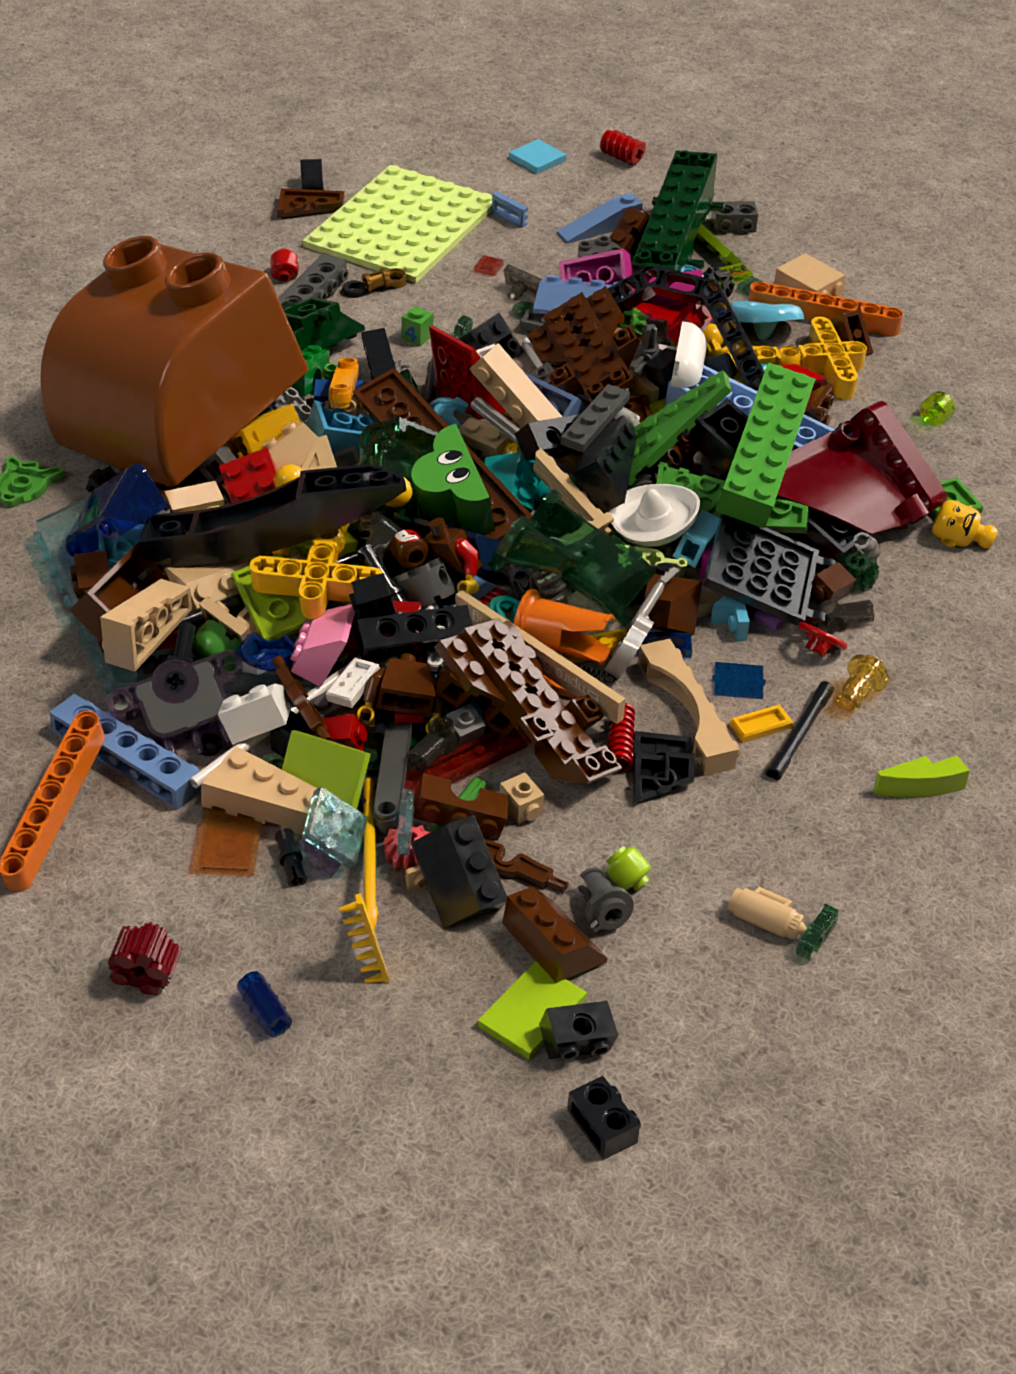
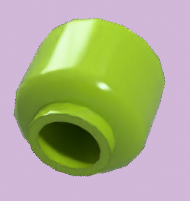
M623 845L606 860L608 863L606 873L618 887L625 890L632 887L637 891L650 880L646 876L650 871V864L635 847L626 848Z

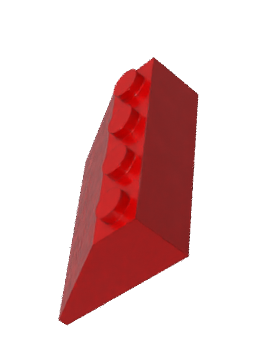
M429 326L436 387L439 396L452 399L456 397L461 398L469 404L465 412L478 420L485 418L470 407L476 397H481L501 414L505 413V409L469 370L481 358L476 349L435 326Z

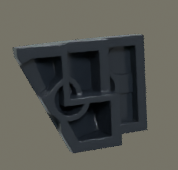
M635 731L632 760L634 802H640L694 782L695 754H691V737Z

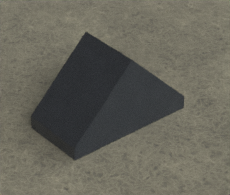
M665 348L644 364L647 379L659 388V396L665 398L669 381L672 380L677 352L669 348Z

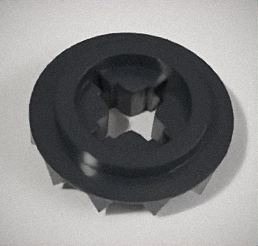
M717 266L715 268L709 267L703 272L705 278L713 280L716 278L717 281H723L720 286L727 298L732 294L735 284L733 283V276L727 273V269L722 270ZM717 291L711 292L709 297L715 295Z

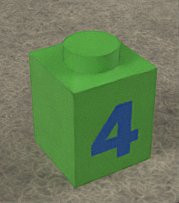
M415 306L401 317V339L419 346L423 345L430 339L429 326H433L434 314Z

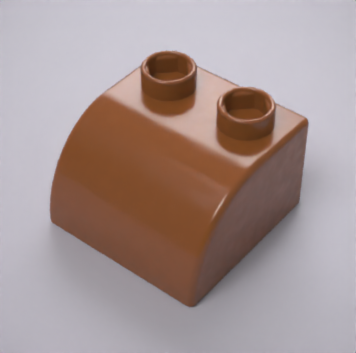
M141 235L124 240L114 246L104 257L103 266L105 271L76 293L62 308L53 322L46 339L41 361L42 404L50 431L57 444L165 486L174 487L305 375L309 368L266 272L223 261L215 253L203 252L197 254L160 244L152 236Z

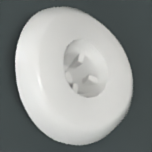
M650 484L627 490L625 503L611 509L609 513L614 518L612 525L615 531L624 540L641 547H657L668 544L687 532L698 516L700 500L695 492L682 486Z

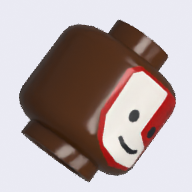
M410 529L398 532L392 538L389 546L392 557L401 567L406 569H415L421 566L426 561L429 553L427 543L416 531Z

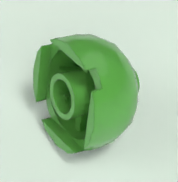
M211 619L202 624L194 635L192 652L197 658L194 661L195 664L207 661L212 665L215 674L233 672L238 668V661L247 658L248 654L236 637L231 640L226 635L229 630Z

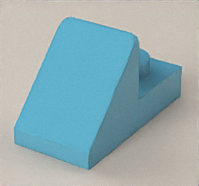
M724 595L713 605L711 624L728 623L729 631H734L736 641H747L750 621L745 603Z

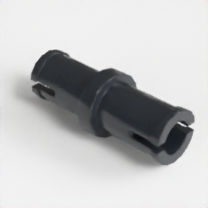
M284 828L286 839H284L281 830H279L275 834V840L280 851L278 856L279 863L285 869L287 883L290 887L297 886L295 878L297 876L300 885H304L307 881V876L302 865L303 854L297 848L294 831L290 828Z

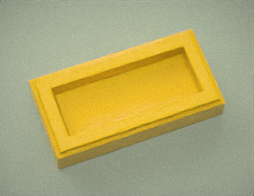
M779 704L731 718L730 726L744 743L791 729L793 721Z

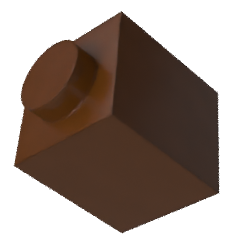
M837 562L816 574L812 583L811 594L822 605L828 607L849 595L856 579Z

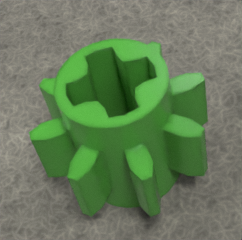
M633 308L631 312L624 311L625 319L622 325H620L623 329L630 324L635 334L642 336L643 327L647 324L645 321L647 315L641 313L636 308Z

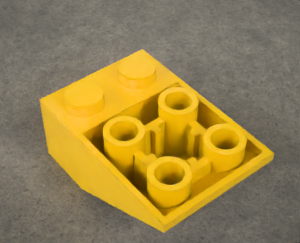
M291 403L255 417L227 441L225 445L237 459L263 449L262 445L272 437L277 438L282 433L281 429L291 421L300 422L293 404Z

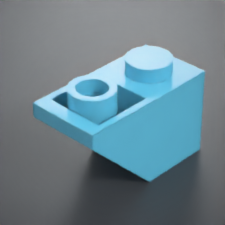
M702 510L693 525L683 534L673 557L677 559L684 558L687 560L688 565L700 568L703 552L714 542L719 517Z

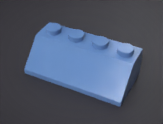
M547 275V278H543L539 282L533 313L547 314L581 292L587 298L595 291L605 286L609 288L613 285L604 284L603 280H591L590 283L582 282V278L570 277L569 280H563L558 275Z

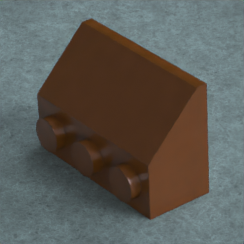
M534 887L507 896L502 924L556 983L607 963L608 958L552 899Z

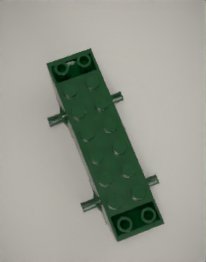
M685 150L675 151L659 195L652 199V206L654 208L636 254L630 255L632 268L641 270L647 266H657L680 272L683 266L691 265L697 269H703L704 260L691 259L694 252V240L700 224L705 222L706 216L711 211L724 212L725 203L712 202L717 154Z
M310 297L297 303L288 301L282 303V308L301 352L310 345L321 346V349L335 347L339 344V341L355 338L357 333L365 330L363 324L342 313L337 302Z

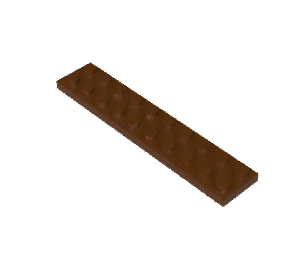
M395 368L353 391L354 398L414 464L422 456L434 452L433 442L436 435L448 425ZM466 445L490 497L495 531L481 535L504 542L535 523L533 515Z

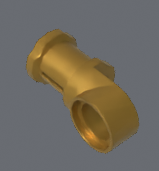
M381 268L377 272L363 273L361 275L367 293L379 287L402 288L406 285V273L400 268L389 270ZM392 278H401L400 280H392Z

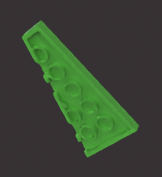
M723 370L716 375L710 376L705 382L694 389H690L685 395L674 402L668 403L662 410L648 416L642 423L634 427L637 439L629 477V486L637 480L636 475L644 467L650 468L679 441L676 437L686 428L690 431L696 425L695 420L703 412L709 413L732 392L729 377Z
M659 462L656 484H672L692 490L698 495L700 500L698 514L705 510L720 518L722 513L716 512L715 509L725 481L707 475L697 476L689 473L687 469L680 467L678 470L668 467V463ZM777 498L765 527L778 533H806L808 506Z

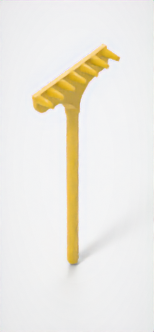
M366 778L363 783L364 901L361 893L355 894L356 901L339 908L340 913L360 910L359 914L344 919V925L360 922L365 924L347 932L348 937L365 934L369 936L351 944L352 948L373 947V949L356 956L357 961L377 959V961L361 967V972L381 971L364 979L365 984L389 982L386 965L375 933L379 912L376 907V843L373 819L375 782L372 778Z

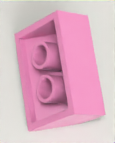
M352 604L327 609L321 617L304 621L298 633L299 637L294 645L295 649L290 657L294 661L291 669L292 673L320 687L323 685L347 643L355 615Z

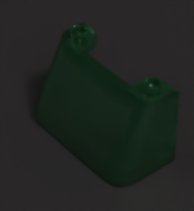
M401 417L370 424L363 429L360 436L359 465L383 466L390 473L397 471L410 482L412 487V497L408 504L400 508H391L384 504L371 513L359 518L363 525L396 531L407 529L415 531L413 525L414 517L423 518L419 512L411 472L418 459L434 452L433 442L439 432Z

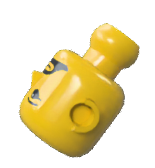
M947 500L942 504L932 526L933 535L941 539L942 544L950 547H966L972 541H975L981 548L989 549L996 538L998 530L992 525L985 526L980 524L981 515L977 510L971 508L972 505L966 506L960 503V501Z

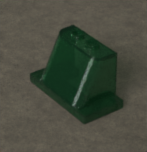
M553 489L543 498L530 520L522 515L512 523L487 566L497 571L506 563L563 575L570 567L575 569L582 559L585 560L594 548L592 544L601 530L559 500L562 495Z
M599 530L553 557L541 549L537 550L540 554L544 553L546 558H551L554 566H558V572L562 574V580L566 583L565 589L573 594L575 591H578L593 601L605 614H613L615 617L614 621L623 627L631 620L624 612L625 609L656 573L651 565L642 558V553L635 547L630 545L627 548L625 543L617 536L609 537Z

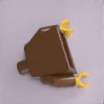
M410 653L402 654L399 659H389L387 667H381L369 677L363 696L365 704L357 711L358 720H360L362 713H368L371 716L368 725L373 723V704H376V709L430 717L432 712V719L426 725V732L430 735L433 730L432 723H435L439 726L440 735L446 728V722L441 718V713H444V699L435 694L438 680L434 675H431L430 666L427 663L416 662L415 656Z

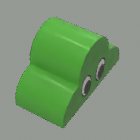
M457 425L447 426L436 435L433 442L434 452L422 456L412 468L411 476L420 515L427 521L443 518L446 525L458 522L462 529L478 534L495 531L490 497Z

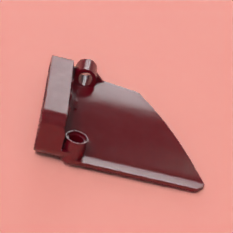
M878 401L859 411L850 420H845L834 431L791 451L777 498L808 506L809 509L834 518L861 532L874 535L904 525L915 524L926 517L931 511L941 507L947 501V493L890 406L884 401Z

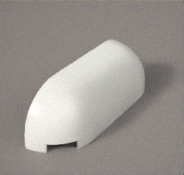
M682 321L671 387H691L699 383L702 378L707 347L706 338L702 330L690 322Z

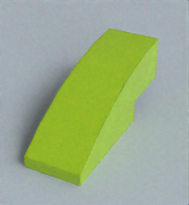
M957 755L932 763L927 756H923L878 771L873 791L877 795L892 797H930L949 794L965 789L970 770Z

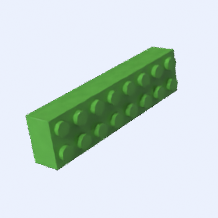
M768 362L718 500L716 512L765 529L815 382L814 378Z

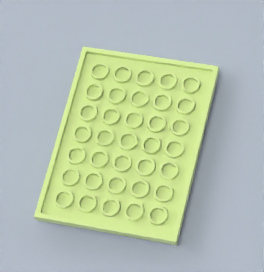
M389 165L302 240L303 247L346 259L348 262L379 271L381 268H385V270L400 268L405 271L407 281L417 283L492 212V196L489 193H481L469 187H461L452 182L438 180L433 176H425L416 171H409L396 165Z

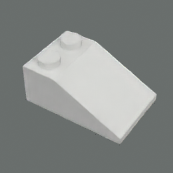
M262 684L251 689L249 694L241 697L233 695L225 699L218 716L232 745L286 725L293 702L288 696L285 686L272 684L266 687Z

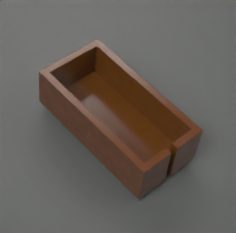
M138 542L69 611L102 643L100 619L102 615L158 580H170L165 569L160 564L143 580L138 577L154 562L153 560L143 561Z

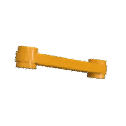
M341 358L338 360L328 391L330 407L347 408L350 406L359 375L357 359Z

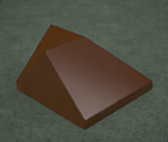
M649 573L644 600L652 587L664 575ZM674 577L664 586L660 597L648 615L649 619L654 622L651 628L695 634L703 581Z

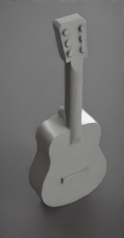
M675 567L670 568L669 572H665V575L660 577L661 579L652 587L633 618L624 638L614 649V654L604 670L617 679L621 677L654 624L648 615L660 597L664 586L678 574L679 569Z

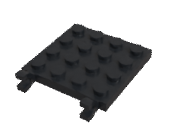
M721 514L703 586L796 626L800 622H804L818 628V623L823 624L826 613L817 610L813 611L808 608L814 573L815 575L834 565L836 561L818 556L819 550L765 527L764 529Z

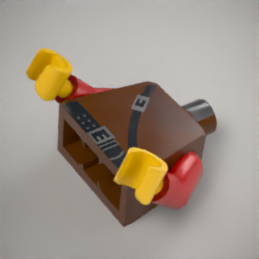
M443 518L431 520L428 524L431 532L423 538L428 545L429 553L422 565L441 557L450 579L462 580L458 583V592L463 590L468 594H475L479 590V584L474 580V576H477V570L482 566L478 557V551L472 546L465 531L462 529L447 528Z

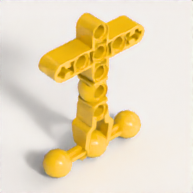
M815 317L811 320L808 336L809 344L798 345V348L787 345L779 350L776 346H752L761 364L767 365L768 362L774 365L797 364L817 374H824L828 384L833 385L832 392L835 397L842 400H849L854 397L858 380L856 371L863 368L867 346L861 342H841L832 322L825 317ZM709 323L703 332L707 343L705 358L722 353H728L732 357L727 346L721 348L724 340L716 324ZM746 347L740 348L737 353L744 352ZM735 363L737 373L733 380L746 386L744 381L740 379L741 373Z
M294 464L282 466L275 474V487H280L300 477V471L304 470ZM405 477L407 491L385 505L391 508H400L408 504L412 497V487ZM350 523L311 539L312 547L310 548L307 560L258 556L250 562L251 584L255 591L299 597L300 611L303 616L310 619L321 617L324 614L328 600L351 602L349 594L354 593L352 581L381 574L383 571L375 567L337 563L338 555L341 554L345 547L344 536Z

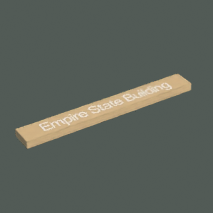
M462 590L455 594V605H468L473 625L497 618L502 622L508 621ZM517 627L524 641L535 651L536 656L541 661L543 675L577 698L588 694L598 704L603 715L616 724L624 719L626 699Z

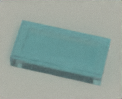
M402 789L398 854L409 855L411 849L414 815L413 789Z

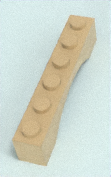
M671 639L641 645L639 647L638 666L647 681L675 696L683 703L693 718L697 731L693 754H695V762L702 774L706 776L734 769L737 757L740 754L739 746L728 734L726 724L720 721L713 703H709L702 685L696 682L691 667L687 666L683 661L681 651L675 648Z

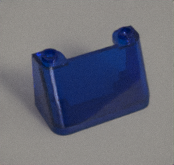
M135 463L127 467L92 492L66 538L65 547L70 556L74 557V554L95 552L99 549L97 528L102 536L113 540L168 507L167 502L152 478L141 464Z

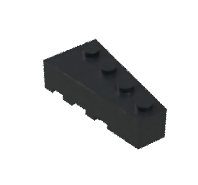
M624 415L611 421L585 450L572 472L591 503L603 513L624 504L637 435L634 426L627 421Z

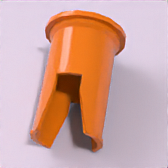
M529 589L523 595L518 605L514 625L557 653L603 665L609 657L611 648L582 632L604 631L609 620H615L613 614H605L540 597L536 589Z

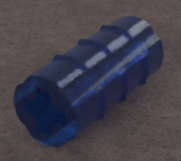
M252 971L245 974L238 981L237 990L241 994L243 1001L250 1008V1012L257 1019V1024H260L265 1033L270 1037H277L283 1034L292 1024V1018L286 1011V1007L282 1005L278 995L274 993L271 984L266 981L262 973Z

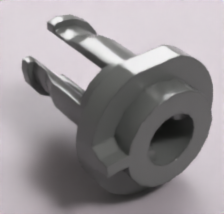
M593 867L586 869L580 874L587 887L583 885L577 887L584 894V899L587 902L585 918L595 933L597 931L605 932L619 928L630 918L633 912V899L625 889L612 886L603 877L605 874L601 869Z

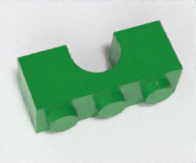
M318 345L307 346L302 351L309 369L305 375L291 386L298 392L300 397H305L313 391L315 379H325L322 375V370L326 364H329L330 350L321 349V346Z

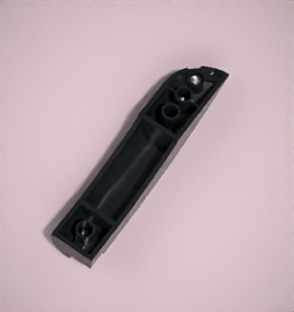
M353 465L300 471V477L249 499L203 510L147 515L139 539L143 561L153 560L158 562L170 558L173 568L238 560L284 549L334 531L371 513L407 491L406 482L399 472L390 473L386 467L377 465Z

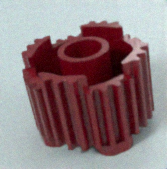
M149 922L140 928L134 926V928L123 926L108 960L109 969L112 970L109 978L117 985H131L132 987L140 988L143 994L156 996L160 988L164 989L170 983L182 947L177 943H173L174 940L169 939L165 927H159V924L153 925L152 922Z

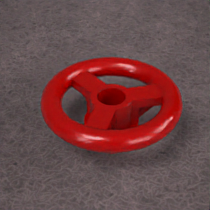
M804 622L798 624V629L806 633L809 638L805 648L825 657L829 648L835 647L840 650H846L848 647L844 641Z

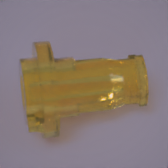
M859 654L853 656L847 665L850 677L844 684L842 692L839 696L835 697V702L839 708L853 713L855 708L860 709L861 703L872 691L879 692L884 690L890 680L888 671L882 661L871 655Z

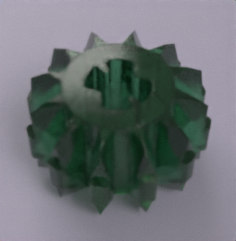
M848 551L847 554H840L837 562L856 579L852 587L853 592L857 588L865 592L866 588L872 589L879 575L877 559L870 558V553L861 554L860 551L857 553Z

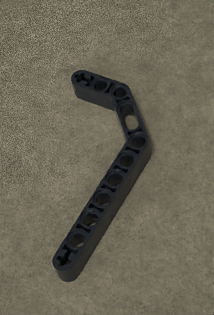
M647 266L608 288L622 313L655 295L706 306L747 387L758 390L765 370L728 298L716 280L657 266ZM656 277L653 282L649 283L652 278ZM674 282L693 285L695 288L692 291L686 292L670 288V286ZM632 289H636L635 292L629 294ZM717 291L715 295L709 297L711 292ZM726 310L723 315H718L720 311ZM736 328L734 333L728 334L731 329ZM746 347L744 352L737 353L740 348ZM756 366L753 372L747 373L750 367Z

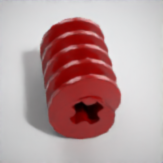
M608 129L601 138L600 149L603 153L633 165L642 159L646 150V144L643 141L639 142L637 138H632L630 135L620 133L619 130L612 131Z

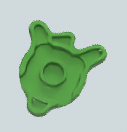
M14 456L6 458V469L0 474L1 504L5 507H14L37 500L47 491V488L52 483L64 478V470L59 466L41 469L38 461L22 462Z

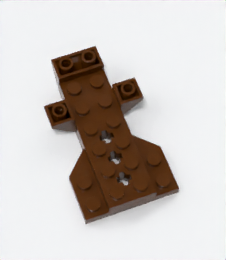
M606 286L595 291L587 298L583 292L573 296L567 302L542 316L546 323L527 334L543 365L546 362H549L552 367L554 364L563 365L547 376L553 386L567 393L584 394L591 403L608 384L624 390L636 384L628 369L640 340L630 324L614 333L617 326L622 325L625 317Z
M497 618L466 627L458 635L442 639L434 646L467 693L475 697L481 694L491 699V705L500 708L551 778L586 785L622 769L615 755L606 745L596 748L591 738L584 733V731L604 717L598 704L586 694L572 699L564 706L558 694L543 678L542 663L536 656L535 651L528 646L519 633L518 628L510 620L502 622Z

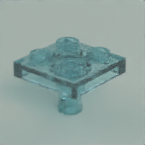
M321 786L313 792L302 838L311 850L317 851L320 849L347 868H351L357 864L367 816Z

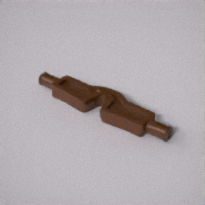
M282 656L274 657L272 663L277 669L276 673L285 686L288 696L300 711L310 729L317 737L333 742V738L328 732L330 731L317 708L307 699L309 695L297 676L291 672Z
M484 839L500 877L519 879L543 890L548 886L562 894L568 888L569 882L553 876L554 870L538 863L522 853L516 855L508 862L502 861L503 856H505L504 846Z

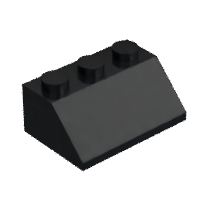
M475 815L448 823L411 842L412 849L444 928L499 910L506 904V892Z

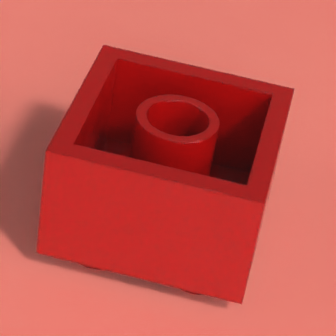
M268 447L219 465L231 503L249 499L276 488L274 477L278 469Z

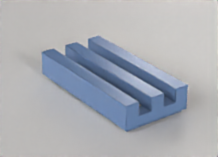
M498 191L492 194V213L520 228L527 226L525 220L528 219V215L525 213L528 212V207Z

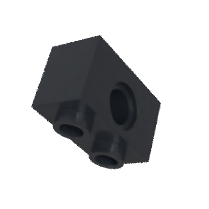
M608 1001L546 1008L539 1023L549 1059L561 1058L562 1060H570L584 1054L600 1056L612 1049L619 1036ZM575 1030L582 1032L584 1035L578 1034Z

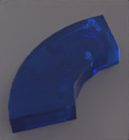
M252 632L245 637L234 654L244 663L254 668L275 671L277 669L272 660L276 656H282L287 666L294 663L290 657L295 649V644L286 634L277 640L269 641L260 638Z

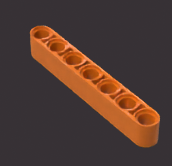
M754 282L750 285L748 301L799 306L803 311L804 320L811 321L815 317H825L830 320L843 313L861 309L867 332L885 336H896L900 333L903 312L895 307L766 282Z
M82 711L73 718L0 858V875L6 887L13 892L25 891L33 883L105 740V734L99 717L93 711Z

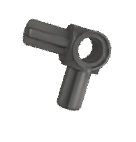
M646 324L643 327L642 341L639 342L632 359L633 362L628 369L633 378L639 376L642 371H646L644 364L663 351L659 349V344L656 342L658 329L655 324Z

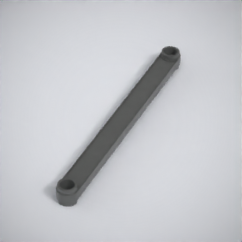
M388 711L373 809L374 823L376 829L381 833H388L389 829H396L401 821L413 733V723H395L394 711Z

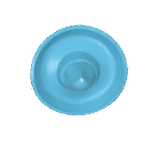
M743 300L731 303L739 322L752 323L756 335L761 341L769 339L779 321L804 320L801 308L792 304H767Z

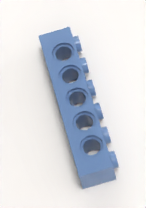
M74 693L49 712L52 731L63 738L73 718L82 711L95 712L99 717L105 734V740L96 759L177 810L201 791V785L195 788L190 783V778L200 772L195 765L185 762L177 757L174 752L167 751L156 744L153 739L146 738L135 731L130 725H125L115 719L112 714L97 708L91 701L84 700Z

